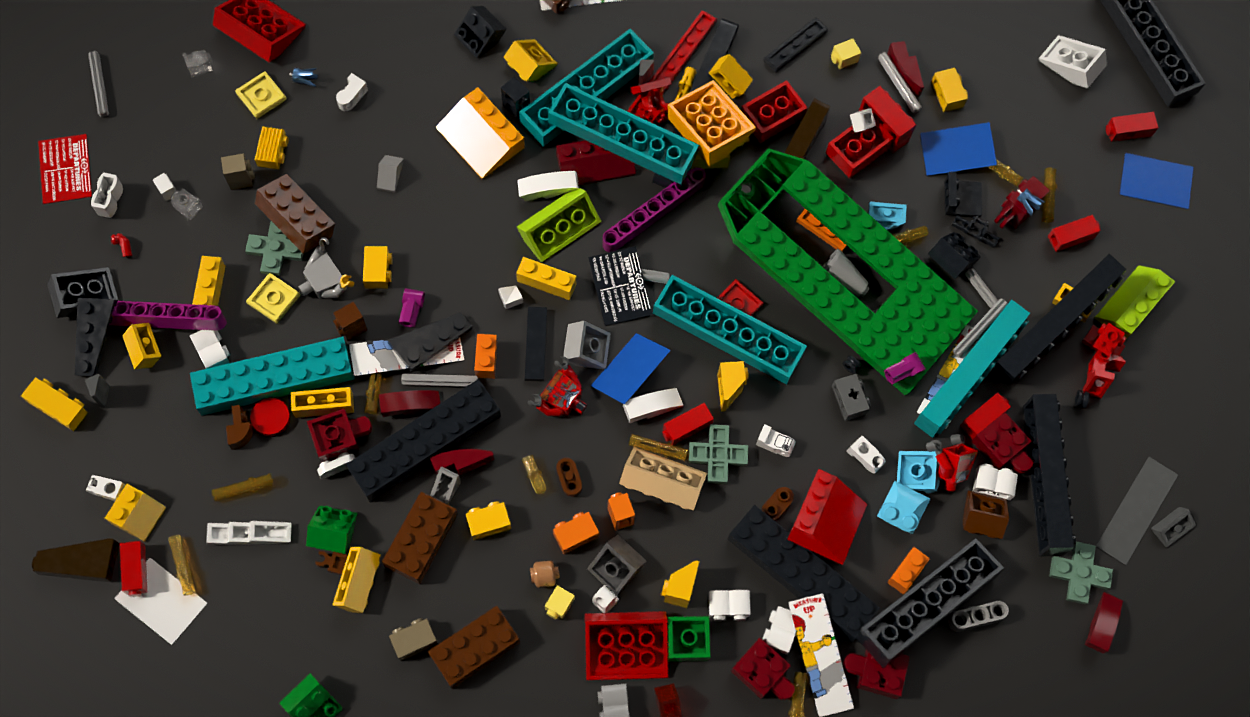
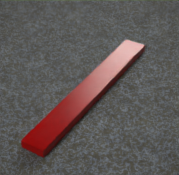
M702 10L649 82L670 77L672 83L716 24L717 18ZM670 85L664 86L662 94L665 93ZM639 94L627 112L645 120L644 106ZM651 97L652 105L655 106V99Z

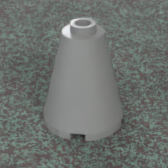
M837 248L822 267L857 298L860 295L863 297L869 290V282L846 255Z

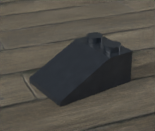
M109 267L51 274L47 283L56 318L77 316L78 298L118 300Z

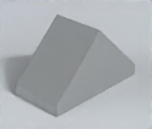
M385 155L380 161L377 180L378 190L396 192L404 161L403 158Z
M441 466L430 496L449 505L461 483L459 475Z

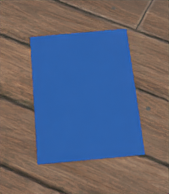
M990 122L920 133L927 176L997 165Z
M1125 153L1120 195L1189 209L1193 167Z
M636 333L591 386L625 404L671 350Z

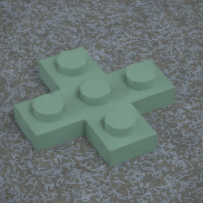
M272 221L270 222L268 236L249 234L245 250L246 254L263 256L260 269L261 274L268 275L271 273L275 276H280L284 259L302 261L304 255Z
M710 424L709 443H689L688 463L708 464L707 483L727 484L728 465L747 466L748 445L729 444V425Z
M1076 541L1072 560L1057 556L1052 557L1049 577L1069 581L1067 601L1086 605L1089 601L1090 586L1106 590L1111 588L1113 569L1093 565L1095 545Z

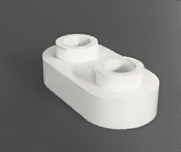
M345 452L333 461L322 462L317 469L320 478H327L346 470V464L355 459L354 454Z

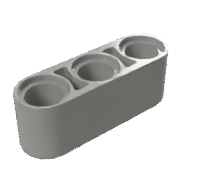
M996 601L959 610L950 616L948 625L953 631L960 632L997 623L1008 615L1009 609L1004 602ZM994 607L1000 609L1001 616L995 615ZM975 612L982 615V621L975 619ZM955 617H960L963 620V626L955 622Z

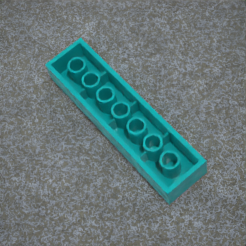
M631 29L627 30L519 111L520 122L544 147L565 131L548 123V112L565 83L605 101L639 75L641 59L653 60L654 52Z
M567 83L562 87L548 112V123L678 184L683 183L698 154V144Z
M671 275L653 307V314L786 385L807 347L805 344L674 275Z
M1011 299L924 408L914 424L932 438L936 433L940 435L1028 324L1029 320H1027V317L1030 315V312Z
M343 336L191 372L190 378L196 409L203 416L232 409V406L235 405L245 406L258 403L266 398H279L291 395V392L308 391L354 380L347 344Z

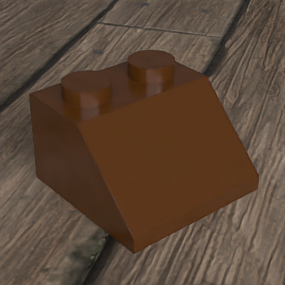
M968 490L963 515V530L972 534L979 533L990 538L1003 539L1009 521L1007 499Z

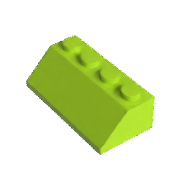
M579 188L566 193L518 225L517 229L531 251L540 262H543L602 221L587 192Z
M1139 265L1094 318L1101 324L1109 322L1125 333L1124 336L1128 338L1175 281L1159 269Z

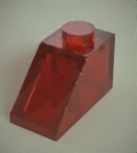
M674 683L655 687L654 691L659 716L682 717L680 701Z

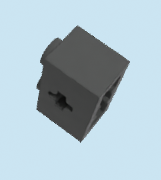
M857 374L834 380L832 388L844 420L847 421L867 415L871 405L869 398L865 397L863 393V382L861 379H858Z

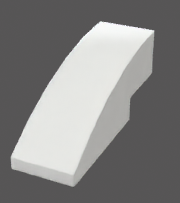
M552 172L519 179V197L527 202L540 197L548 199L579 189L577 172Z
M677 388L629 399L623 404L629 423L646 417L650 419L684 406Z

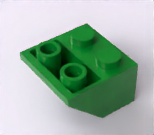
M319 505L307 527L306 546L345 554L352 540L358 513Z
M311 673L279 702L291 717H335L343 709Z

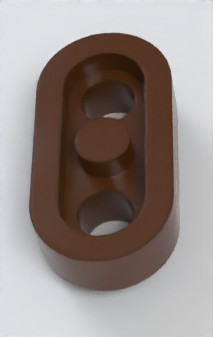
M562 458L558 461L556 470L563 492L570 497L577 496L582 490V482L576 464L570 458ZM567 466L570 468V470L568 472H564L563 468ZM573 484L576 486V488L574 490H570L569 486Z
M787 487L778 488L761 510L774 521H777L791 505L794 499L793 492ZM786 494L787 499H782L780 495ZM773 508L775 510V513H769L768 509Z

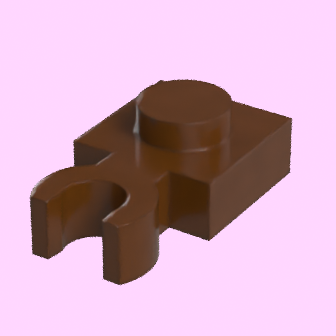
M319 551L318 554L324 556L325 560L323 562L316 561L315 564L320 568L329 566L328 572L342 575L348 555L333 552L332 557H330L326 552Z

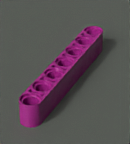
M701 167L692 168L688 171L682 184L673 182L603 234L602 245L604 250L607 252L617 251L699 191L705 184V170ZM693 177H700L701 179L695 180ZM685 187L687 190H680L679 188ZM666 197H670V198H672L673 200L667 201V200H665V198H666ZM657 208L658 211H652L650 209ZM637 218H642V219H644V221H643V222H638V221H636V219H637ZM626 228V229H628V230H630V231L627 232V233H624V232H622L621 230ZM613 239L615 242L608 243L607 240Z
M117 301V305L114 306L112 313V323H109V325L114 326L149 323L150 327L218 331L226 326L227 320L221 309L215 305Z

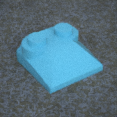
M899 451L897 482L914 491H923L925 493L937 491L940 478L938 477L939 463L935 457V451Z
M894 481L877 516L913 534L930 498Z

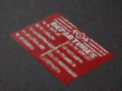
M87 134L38 141L43 204L92 197Z

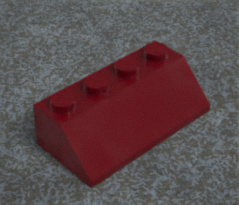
M587 140L556 146V156L560 172L576 171L578 185L636 175L634 162Z

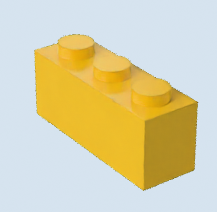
M202 256L192 304L218 306L226 267L221 257Z
M523 257L516 273L517 282L567 300L571 299L576 287V275Z
M35 377L21 397L74 432L88 413L83 408L85 404L76 398L74 400L69 399V394L60 388L58 391L52 388L54 385L48 380L43 379L41 381Z
M350 387L291 392L292 412L295 418L327 415L344 408L346 413H354L352 390Z
M350 547L333 606L352 613L364 612L368 603L367 599L370 589L373 587L374 575L379 567L380 554L363 547Z

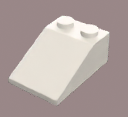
M1059 35L1039 58L1040 62L1072 84L1089 88L1107 66L1106 49Z

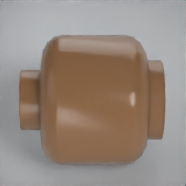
M551 560L535 562L533 567L530 568L532 584L535 583L537 588L552 587L556 584V579L560 578L558 566L554 567V563Z

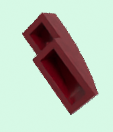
M905 41L891 43L888 49L889 57L911 91L916 96H921L924 85L916 56H908Z
M415 390L379 394L381 413L383 417L426 413L440 404L439 391Z
M462 449L432 456L430 460L436 475H438L441 466L450 471L456 469L458 475H461L493 461L494 454L488 450Z
M1103 592L1089 627L1091 630L1085 642L1086 646L1103 654L1109 651L1119 621L1123 600Z

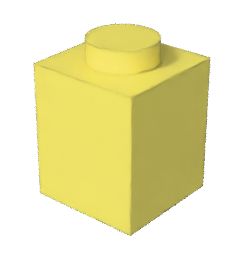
M850 39L834 46L831 59L834 64H837L839 69L859 62L861 51L854 39Z
M557 585L545 605L546 614L555 620L557 618L563 620L575 600V595Z

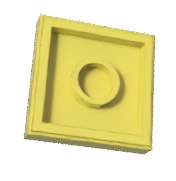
M266 71L235 90L238 97L256 119L287 100L286 96Z
M269 273L247 299L246 303L278 324L300 297V293Z

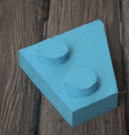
M869 202L868 214L889 231L906 223L907 205Z

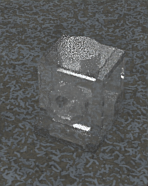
M205 50L195 51L190 55L182 54L191 77L212 71L210 63H213L209 52L205 53Z
M184 188L181 191H175L171 197L173 207L190 220L203 207L199 198L193 196Z

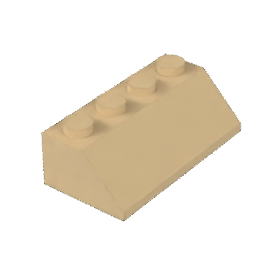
M634 447L625 464L619 484L628 489L643 492L647 496L660 498L664 502L674 503L683 509L694 511L707 473Z

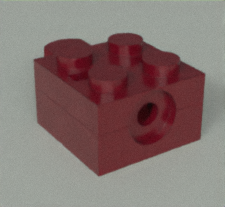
M1032 176L1029 180L1025 179L1018 186V190L1021 192L1028 189L1034 196L1043 201L1050 192L1035 176ZM1013 190L1006 197L1007 200L1001 205L1003 207L1002 211L994 220L998 224L1001 220L1005 219L999 226L1002 229L1009 223L1016 229L1030 216L1024 205L1017 200L1020 195L1018 190L1016 192Z
M345 408L307 421L321 463L334 460L345 452L351 454L359 451L356 439L369 435L372 431V424L366 416L349 421Z
M1005 412L972 440L976 448L998 470L1009 463L1017 473L1024 474L1033 465L1032 459L1024 451L1032 441Z
M761 638L753 644L731 670L760 699L770 690L779 699L787 700L795 691L794 684L783 675L791 665Z
M866 650L864 656L855 653L847 655L843 661V667L848 673L860 676L858 689L898 699L902 694L910 656L901 654L883 669Z

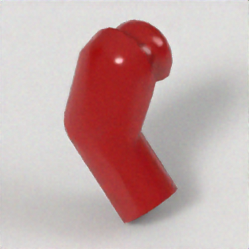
M121 233L112 235L111 243L121 246L123 257H131L132 251L129 239Z

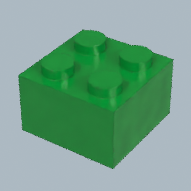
M709 616L668 617V662L709 661Z

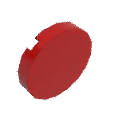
M266 398L255 404L251 410L250 419L252 426L258 433L263 436L272 437L286 430L291 416L288 407L283 401L277 398Z

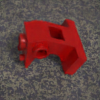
M670 77L631 87L632 95L640 93L644 106V115L651 123L658 122L661 124L668 120L669 103L664 102L662 93L664 86L672 84ZM651 97H654V99H655V103H656V107H655V108H654V106L652 105Z
M1108 322L1107 324L1103 323L1100 328L1093 325L1082 340V343L1096 352L1098 350L1108 357L1112 352L1120 356L1125 348L1123 343L1127 337L1124 336L1125 333Z
M1098 350L1089 362L1087 381L1083 387V393L1087 391L1090 396L1102 398L1114 381L1115 373L1105 370L1120 372L1126 363L1123 357L1117 356L1113 352L1108 357Z

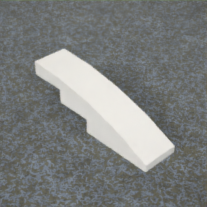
M250 521V523L207 524L206 544L259 545L291 542V523Z

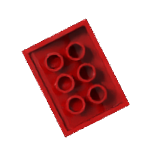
M228 0L215 8L212 24L268 62L280 56L306 27L305 23L269 0Z
M818 469L787 540L843 565L867 504L838 477Z
M666 611L585 613L586 680L668 678Z

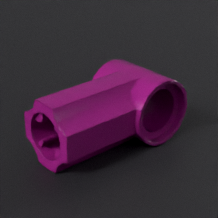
M405 288L399 324L409 328L416 326L419 310L424 303V291Z
M917 352L903 358L901 362L888 367L884 372L887 381L892 385L908 376L912 377L924 371L925 367Z

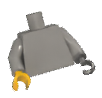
M323 237L319 241L320 246L316 247L303 271L307 281L298 286L303 296L314 291L318 298H338L347 287H353L354 282L348 281L351 278L350 275L342 276L328 254L325 253L323 240H325L327 245H329V240Z

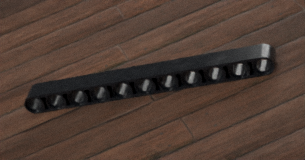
M721 19L690 92L714 80L709 72L719 58L728 55L739 24ZM674 127L672 133H675L683 137L682 134L676 129V127ZM655 173L652 183L666 188L673 181Z

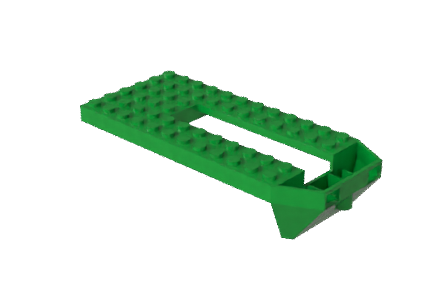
M768 148L717 204L733 243L885 379V369L917 352L925 370L892 384L904 396L910 393L978 312L808 160ZM742 185L749 186L750 192H743ZM784 190L895 288L894 292L875 313L763 214Z

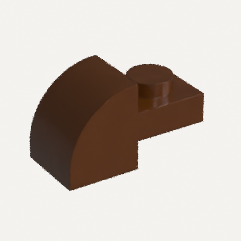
M240 405L232 406L234 425L226 426L227 441L232 450L245 446L253 435V426L248 422L246 410L243 411Z

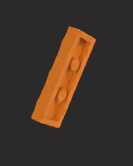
M804 209L797 218L796 222L835 249L838 248L843 252L847 247L844 242L808 210Z

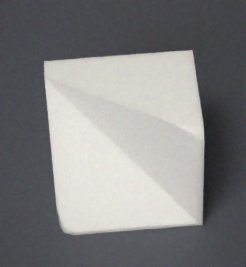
M871 108L850 114L854 132L876 126Z
M165 173L153 179L165 201L178 195Z
M517 286L498 289L505 309L523 303L522 295Z

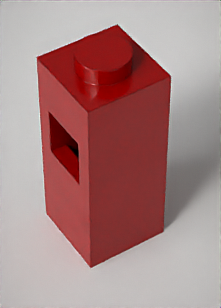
M1154 112L1112 117L1106 126V133L1110 137L1111 142L1150 137L1154 135L1159 127Z
M1093 215L1052 229L1048 238L1055 252L1096 238L1101 231L1100 224Z
M999 393L995 394L968 416L960 426L973 440L981 431L1011 408L1009 401Z
M702 403L665 423L662 431L663 437L667 442L670 441L673 446L709 427L710 424L712 425L714 418L706 404Z
M141 541L120 543L122 591L129 595V597L141 596V593L148 592L145 544Z

